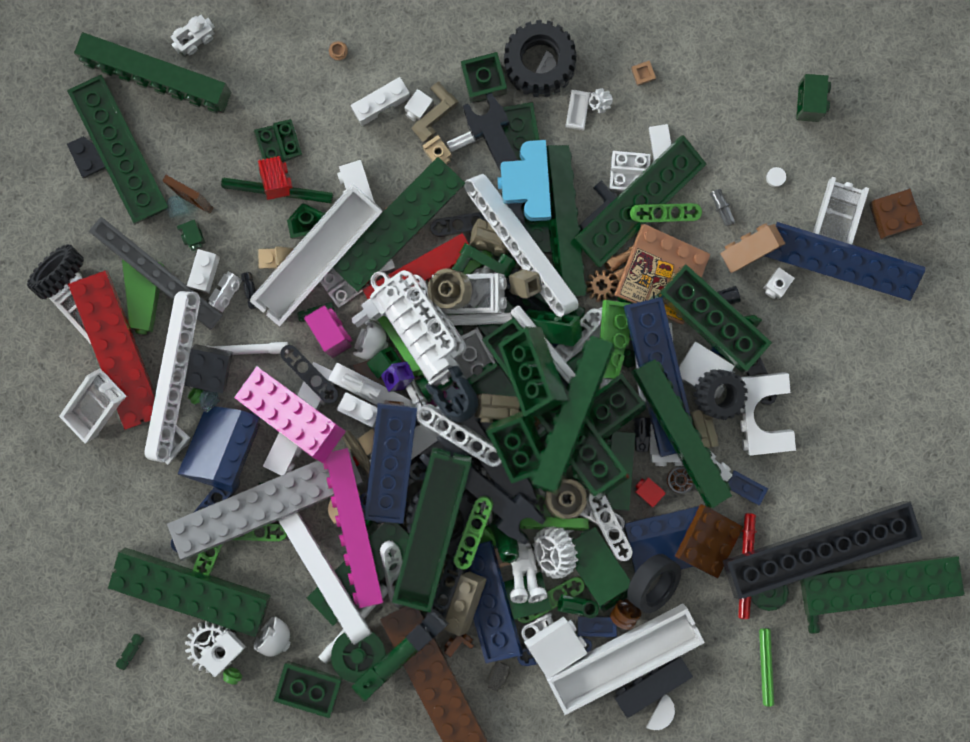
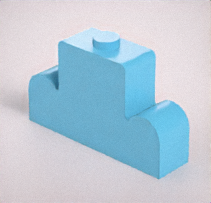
M546 140L527 141L521 146L520 158L522 161L501 163V177H497L498 189H502L504 204L526 203L524 215L528 220H550L551 208Z

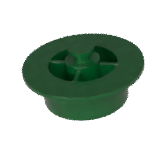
M372 631L370 635L355 645L349 639L346 632H344L336 639L331 651V661L334 670L342 679L351 683H356L386 656L381 639Z

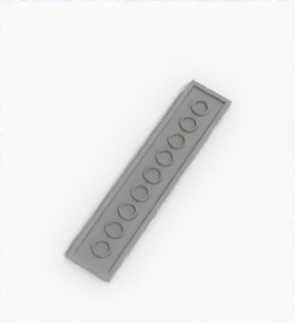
M349 451L356 485L360 486L363 484V481ZM315 461L168 523L167 526L180 560L188 559L334 496L333 488H328L326 479L330 477L329 470H324L323 463Z

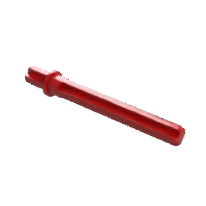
M746 513L744 516V530H741L743 532L742 554L754 550L755 533L757 531H755L756 515L752 513ZM751 596L739 600L738 617L740 619L750 618Z

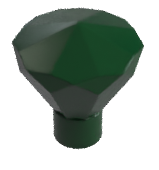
M755 315L744 316L756 328L762 322V319Z
M625 349L622 365L627 368L636 366L635 352Z

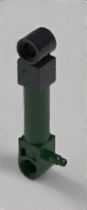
M435 609L351 688L365 702L449 623Z

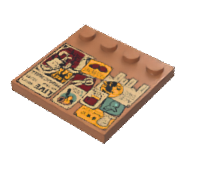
M642 224L614 296L632 304L659 298L657 296L659 291L685 264L702 278L710 254L646 224ZM664 303L667 319L683 325L685 321Z

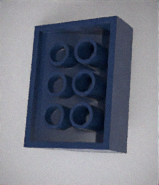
M206 405L177 474L233 493L260 427V417L242 410Z
M699 506L624 523L626 538L632 549L631 559L635 573L646 560L656 554L666 555L676 562L681 569L694 567L678 559L675 555Z

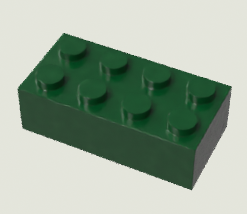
M526 326L498 344L524 417H540L568 400L541 327Z

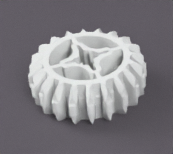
M552 526L545 527L536 533V537H534L535 543L532 544L535 548L533 553L536 556L535 560L538 561V566L542 568L541 571L546 572L547 577L551 576L552 579L563 578L571 574L576 567L575 562L578 561L575 556L578 552L575 551V545L572 543V538L568 537V532H564L563 528Z
M205 621V626L202 622L198 623L199 629L193 627L192 631L194 634L190 633L187 635L192 641L185 642V645L191 646V648L185 650L186 653H192L188 660L195 659L192 665L196 666L199 663L198 670H203L204 665L199 661L201 656L198 653L197 647L204 650L207 644L211 642L216 643L214 639L218 636L217 632L221 633L223 631L226 633L231 629L226 628L224 630L223 626H218L214 623L211 626V622ZM211 630L207 641H198L203 632ZM218 647L217 651L221 652L225 651V649L222 647Z

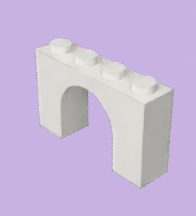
M781 372L741 377V380L746 384L744 388L748 389V393H745L748 400L744 401L746 406L744 409H740L741 413H743V420L740 421L741 431L745 434V439H742L743 450L748 455L796 451L793 430L764 431L757 426L754 420L755 406L762 398L769 395L791 393L789 374Z

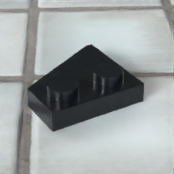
M82 136L67 143L83 179L105 169L94 144L86 137Z

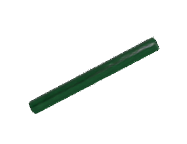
M222 178L221 187L224 189L265 194L263 184L260 182ZM295 187L289 189L290 196H285L324 203H332L333 193Z

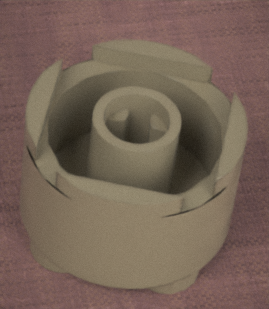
M442 269L437 271L429 281L427 292L430 300L438 307L457 310L470 303L472 284L466 274L451 269Z
M564 479L557 495L546 491L544 502L548 511L553 516L560 519H571L584 511L587 504L586 492L577 481ZM568 495L569 503H563L564 499L562 496Z

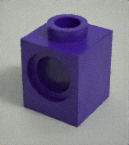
M408 362L391 364L381 375L388 392L404 390L415 379Z

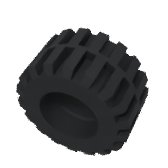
M713 369L710 372H705L703 374L704 378L700 377L698 379L699 384H695L694 387L697 389L694 392V396L697 399L694 401L695 404L699 405L698 409L703 414L719 420L735 418L734 414L739 415L741 413L740 409H744L746 406L744 401L748 400V397L745 396V393H748V389L744 388L745 382L741 380L739 375L726 370ZM724 384L727 395L725 400L717 405L714 398L715 392L720 385Z

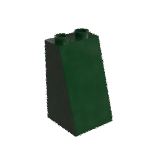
M596 527L584 530L577 539L572 538V543L575 545L574 549L578 552L575 555L578 559L575 562V569L602 612L604 613L614 607L620 599L623 601L628 598V588L631 581Z

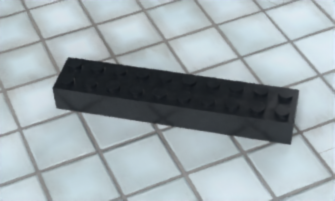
M901 501L722 561L733 596L741 600L922 540L923 538L911 502Z

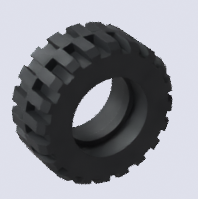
M536 20V24H531L530 21L525 23V28L519 26L516 29V34L510 35L509 43L505 45V70L510 82L514 83V87L517 90L522 89L523 94L529 95V93H533V97L538 98L539 94H544V97H549L551 92L559 93L560 88H565L569 84V80H572L577 59L575 43L570 39L571 35L567 31L563 32L562 26L558 24L555 27L551 21H547V24L542 23V20ZM536 45L551 47L558 54L557 65L546 73L531 72L523 65L522 61L524 53L529 48Z
M422 487L418 489L417 494H414L409 504L407 513L408 533L411 530ZM464 488L459 505V510L463 516L462 524L457 530L452 532L446 553L450 557L456 555L477 500L466 488ZM478 518L473 519V527L480 528L481 520ZM471 536L466 537L465 543L471 547L474 544V538Z

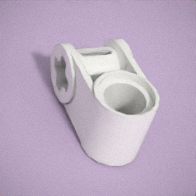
M552 612L546 613L536 618V620L525 624L521 628L523 639L526 641L530 639L525 636L527 628H534L536 635L548 627L545 621H547L549 626L553 624Z

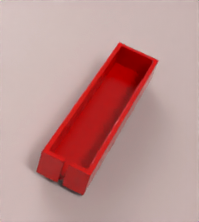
M108 270L69 283L68 286L101 370L126 395V398L117 407L124 430L141 424L143 419L145 422L150 421L156 393Z

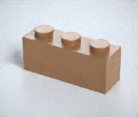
M765 223L756 228L758 232L753 235L750 232L742 236V241L736 244L734 241L725 246L726 250L720 254L731 273L746 267L785 245L775 224L768 226Z

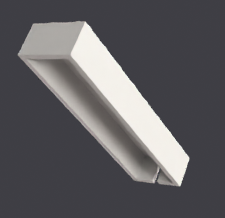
M352 183L253 294L250 302L263 313L267 306L269 309L266 315L280 327L382 213V209Z
M681 604L588 652L585 656L550 679H547L564 714L566 715L704 644L705 642L698 628L694 625L695 622L688 608Z

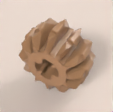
M596 270L595 277L590 274L588 278L591 281L585 282L586 286H590L587 288L586 293L593 292L589 298L592 299L596 295V302H599L601 297L603 301L608 300L607 295L613 298L614 294L611 291H616L617 287L611 286L616 284L617 280L610 281L613 274L610 273L606 277V270L602 271V275ZM600 282H603V286H606V289L603 288L600 291L596 283L599 285Z

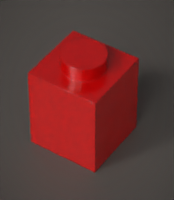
M649 477L645 480L641 478L635 485L637 488L635 493L651 507H654L666 494Z

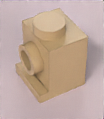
M439 135L423 145V150L432 162L437 157L446 165L451 161L452 154ZM440 149L442 153L437 155L435 150Z

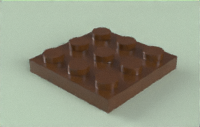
M700 504L675 557L718 579L724 568L722 560L728 559L743 526Z

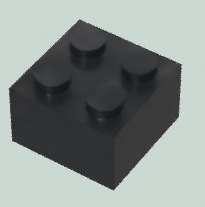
M195 344L190 351L184 386L223 393L227 386L233 352Z

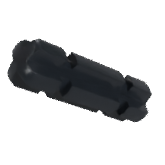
M244 272L241 274V278L244 282L246 298L249 300L247 301L250 309H256L257 307L250 302L251 297L256 292L254 282H252V273Z

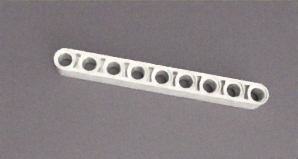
M480 174L466 180L464 185L465 191L521 268L539 273L540 294L554 313L562 317L578 308L576 297L512 210L508 208L507 204L503 203L501 195L487 176Z
M180 291L174 298L145 446V456L152 461L166 462L171 454L200 305V297L196 292Z
M299 512L279 519L278 521L352 643L355 645L370 635L371 631Z

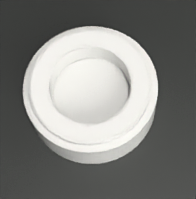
M779 167L770 169L766 175V181L772 187H779L786 180L785 171Z

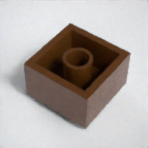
M911 189L878 198L869 203L881 240L923 225Z

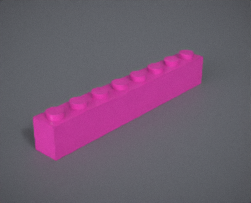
M346 448L333 451L327 457L323 466L324 470H329L330 477L326 479L328 488H333L334 496L331 497L332 506L337 508L339 514L335 516L337 528L341 527L343 532L339 537L342 547L346 546L347 554H344L346 566L350 565L352 572L348 574L350 585H355L356 592L352 593L355 605L359 604L360 608L383 603L349 450Z

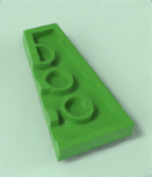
M604 300L602 304L600 338L614 343L615 347L603 377L604 379L613 380L619 375L625 357L623 354L630 341V331L624 306L629 305V303Z

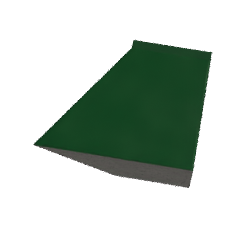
M301 203L287 220L290 238L303 239L325 213L305 203Z

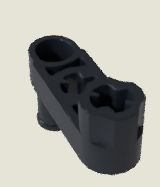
M602 180L593 189L604 199V203L579 225L580 232L618 197Z

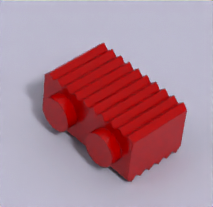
M280 156L259 160V173L267 200L290 196L289 189H292V182L290 177L286 178V174H288L286 162L282 163Z

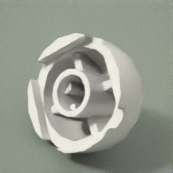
M368 320L365 323L368 325L366 330L361 329L354 348L357 349V352H353L355 356L366 360L372 359L381 350L388 347L385 330L377 323Z
M271 617L260 630L263 631L260 639L256 637L254 650L265 656L273 657L282 651L285 652L291 642L289 641L290 630L287 624L277 617Z

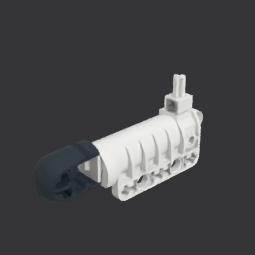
M401 271L391 279L385 273H374L371 277V284L375 291L371 294L370 299L361 305L363 310L351 318L353 324L358 328L369 319L376 321L383 315L387 316L429 381L426 389L433 395V400L441 412L453 422H464L470 419L477 411L478 397L466 377H462L463 372L455 361L456 358L465 352L466 344L443 308L438 307L436 304L434 306V302L426 295L428 294L427 283L421 276L413 275L408 271ZM379 276L385 278V282L381 286L376 284V279ZM456 343L461 344L459 346V351L455 350ZM452 376L453 381L458 384L460 389L451 386L446 390L447 397L445 398L443 391L438 386L446 384L450 381L448 378Z

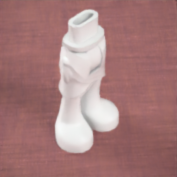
M518 541L519 558L511 563L514 576V590L510 594L511 601L515 603H524L527 599L529 603L542 601L547 598V592L545 588L538 587L537 567L531 544L527 542L524 545ZM523 574L527 576L528 593L524 587Z

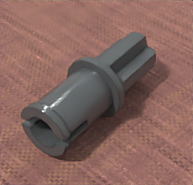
M718 189L711 192L710 196L717 207L716 212H719L724 225L727 227L733 225L735 220L729 209L730 204L726 202L722 190Z

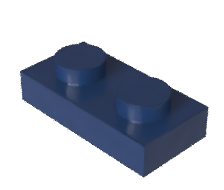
M735 470L732 472V477L727 481L732 492L760 506L768 491L767 487Z
M578 616L577 636L617 637V626L613 623L611 617L596 616L594 618H587L585 616Z

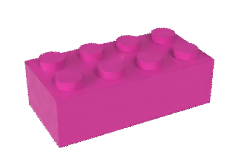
M324 305L304 317L324 352L331 358L352 347L350 344L353 341L352 338L342 327L341 320L332 308L327 309Z

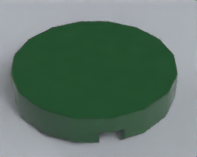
M786 584L753 595L751 600L762 610H777L787 601L789 594L788 585Z

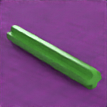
M762 628L759 630L763 705L769 707L774 706L771 630Z

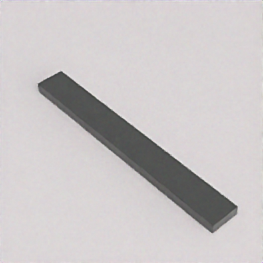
M100 217L88 231L173 301L175 295L180 291L194 292L103 217ZM200 297L197 320L211 330L223 315Z

